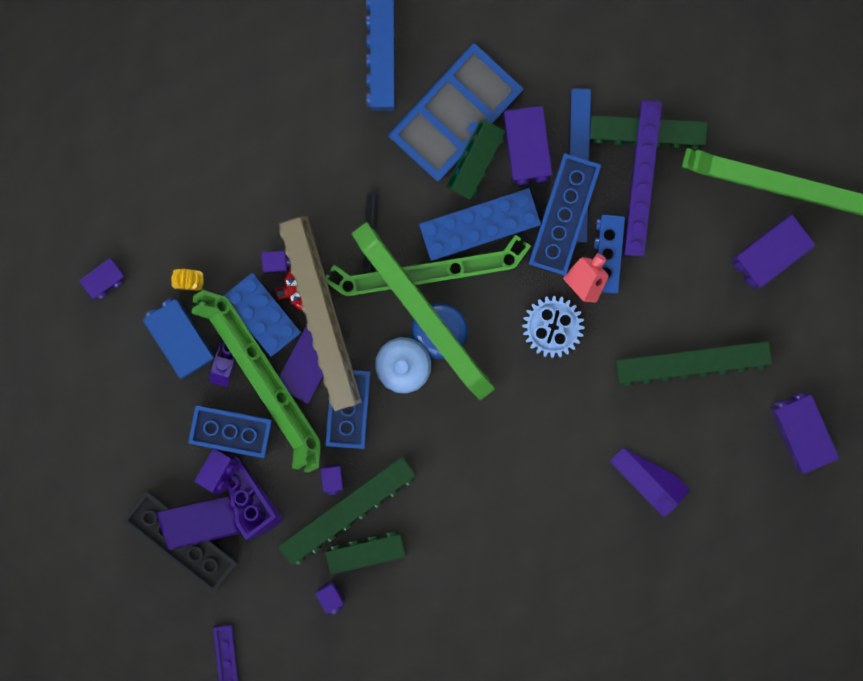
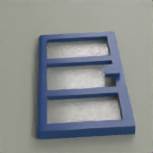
M472 43L388 136L439 182L462 156L480 118L493 124L524 89L483 52L477 44Z

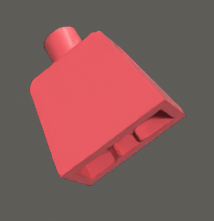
M596 254L594 259L581 258L564 276L563 279L583 301L597 302L608 279V274L602 268L606 258L600 254Z

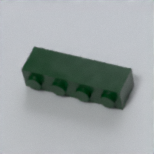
M480 118L446 187L471 200L472 196H475L478 191L479 182L487 174L489 163L496 156L495 151L498 145H501L504 141L506 131Z
M396 531L384 533L385 536L380 538L374 535L366 537V541L363 542L358 540L349 541L347 546L340 547V544L329 546V550H326L325 554L330 575L406 557L401 534H396Z

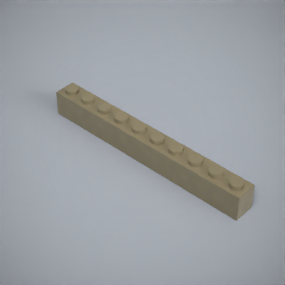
M299 217L280 223V235L286 245L285 253L291 262V273L296 279V290L301 296L302 310L308 320L307 327L313 337L312 344L318 354V365L323 371V381L325 387L328 388L330 405L335 411L362 403L308 217Z

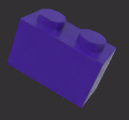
M285 251L262 252L264 273L286 272L288 267H291L290 259Z
M109 258L79 280V282L93 300L97 298L101 300L109 294L107 292L112 287L116 289L121 286L126 276L115 261Z
M213 448L194 482L212 493L221 495L227 488L229 478L236 472L239 461L223 451Z
M323 466L321 468L323 492H328V495L340 494V490L344 488L342 466Z
M334 580L317 589L315 594L326 614L329 612L335 614L342 610L345 599Z

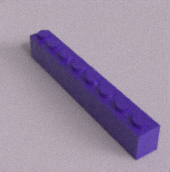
M640 99L623 253L625 255L644 257L662 106L661 101Z

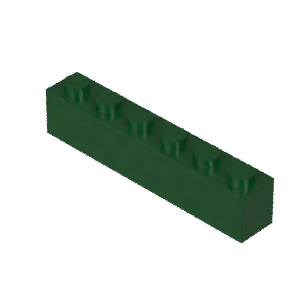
M591 116L590 140L594 141L593 144H605V141L613 142V145L622 146L624 142L635 146L638 118ZM660 119L657 148H662V145H670L672 149H681L682 146H689V149L701 150V147L706 146L707 122Z

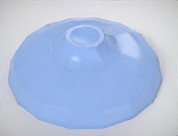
M398 337L389 340L380 348L376 357L375 369L379 380L386 388L396 393H409L418 390L426 383L431 373V359L428 351L420 342L412 338Z

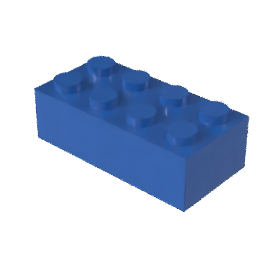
M251 273L223 296L231 302L245 326L271 357L302 333L254 273Z
M353 370L362 403L334 411L329 402L326 446L365 448L371 371Z
M196 405L188 444L265 458L273 419Z

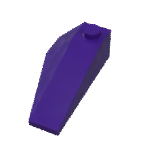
M622 448L610 460L616 469L664 518L679 505L690 491L676 475L625 448Z
M236 456L234 459L239 462L236 472L231 475L227 482V489L231 498V507L235 514V523L244 538L249 540L269 532L284 521V519L239 457Z

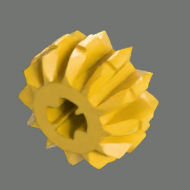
M191 269L173 270L171 276L173 288L189 291H200L202 289L204 279L201 271Z

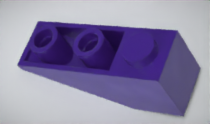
M222 339L210 371L209 382L228 387L236 360Z

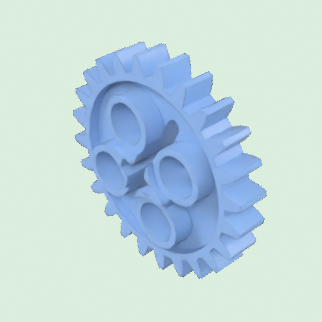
M546 296L544 303L538 299L539 305L531 304L534 310L526 311L530 316L523 317L524 320L528 321L527 324L522 325V327L527 328L523 335H529L526 342L532 341L530 348L537 347V354L542 350L544 357H546L548 352H550L551 358H554L555 353L561 357L562 351L568 355L569 347L575 350L574 342L580 344L577 336H583L579 330L585 327L580 326L579 323L584 321V319H578L577 317L581 314V311L574 312L576 305L570 307V300L563 303V297L556 301V297L553 296L552 301H549ZM545 309L550 310L552 313L550 320H544L541 316ZM558 310L559 315L556 321L558 330L553 331L551 342L547 343L551 331L548 325L553 323L555 313ZM563 315H567L570 318V323L567 326H563L560 323V318ZM539 328L546 330V336L543 339H539L536 336V331ZM558 333L563 334L565 337V341L562 344H557L554 340L555 335Z

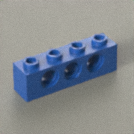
M601 215L600 219L596 221V230H599V237L595 238L594 249H597V254L602 255L604 249H609L612 252L611 259L606 260L602 268H608L611 273L602 293L618 294L625 217ZM606 230H611L614 233V238L610 241L604 237Z

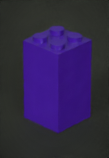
M543 106L504 111L503 121L506 131L505 136L512 183L520 186L527 185L530 180H535L536 183L547 182L548 178L552 176Z
M789 215L731 258L734 261L732 265L737 272L741 271L744 274V281L750 288H761L816 245L795 217Z
M799 392L792 395V399L789 401L780 400L773 404L774 407L770 411L797 472L805 474L839 459L811 394Z

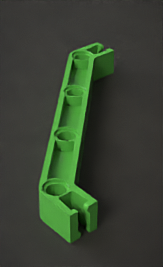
M686 150L682 167L696 173L863 216V194L714 156L700 150Z
M367 222L355 230L352 235L363 253L467 388L479 400H482L495 390L487 375L476 365L383 244L374 229L372 230Z
M514 234L503 251L402 268L415 285L510 270L519 264L531 245L523 242L525 247L516 255L511 251V248L515 241L518 240L520 242L521 238ZM507 254H511L514 257V262L511 265L504 263V256ZM453 263H458L461 267L460 272L457 274L450 272V266ZM334 264L331 271L336 270L344 279L338 285L328 279L330 277L328 274L325 276L327 284L345 296L391 289L378 271L350 276ZM345 281L353 283L354 288L352 291L347 292L343 289Z
M205 290L194 295L193 302L197 303L200 301V304L192 308L191 314L209 319L293 447L292 468L299 470L306 465L304 472L308 473L319 468L321 445L318 436L231 302L226 297Z

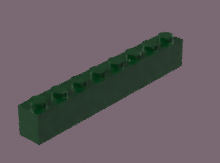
M769 341L615 360L617 383H622V387L633 386L635 381H641V384L653 383V379L659 378L660 382L672 381V377L679 376V379H689L691 374L705 377L710 376V372L717 371V375L728 374L731 369H736V372L748 371V367H755V370L767 369V365L772 364Z
M400 457L278 545V549L290 565L294 563L299 565L306 560L304 556L309 552L314 554L322 548L320 545L323 542L327 541L329 543L337 537L336 533L341 529L345 532L352 527V521L355 519L360 521L367 516V511L370 508L377 509L384 503L382 501L387 496L392 498L399 493V487L402 485L407 487L415 481L413 477L416 476L415 472L404 457Z

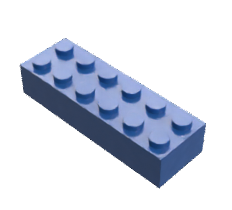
M366 0L367 10H370V15L366 16L367 30H370V35H367V49H370V54H367V68H370V73H367V87H371V93H367V106H371V111H394V0Z
M563 154L528 264L566 276L600 171V164Z
M528 188L421 223L419 227L430 260L434 261L538 227L541 223L530 189Z

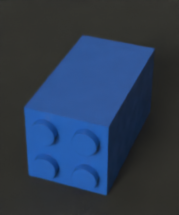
M170 298L161 304L163 307L159 310L154 308L146 313V318L143 321L179 378L183 379L214 360L215 354L181 301Z

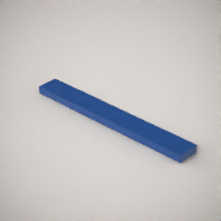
M571 89L570 155L589 161L591 89ZM588 208L577 242L587 243Z

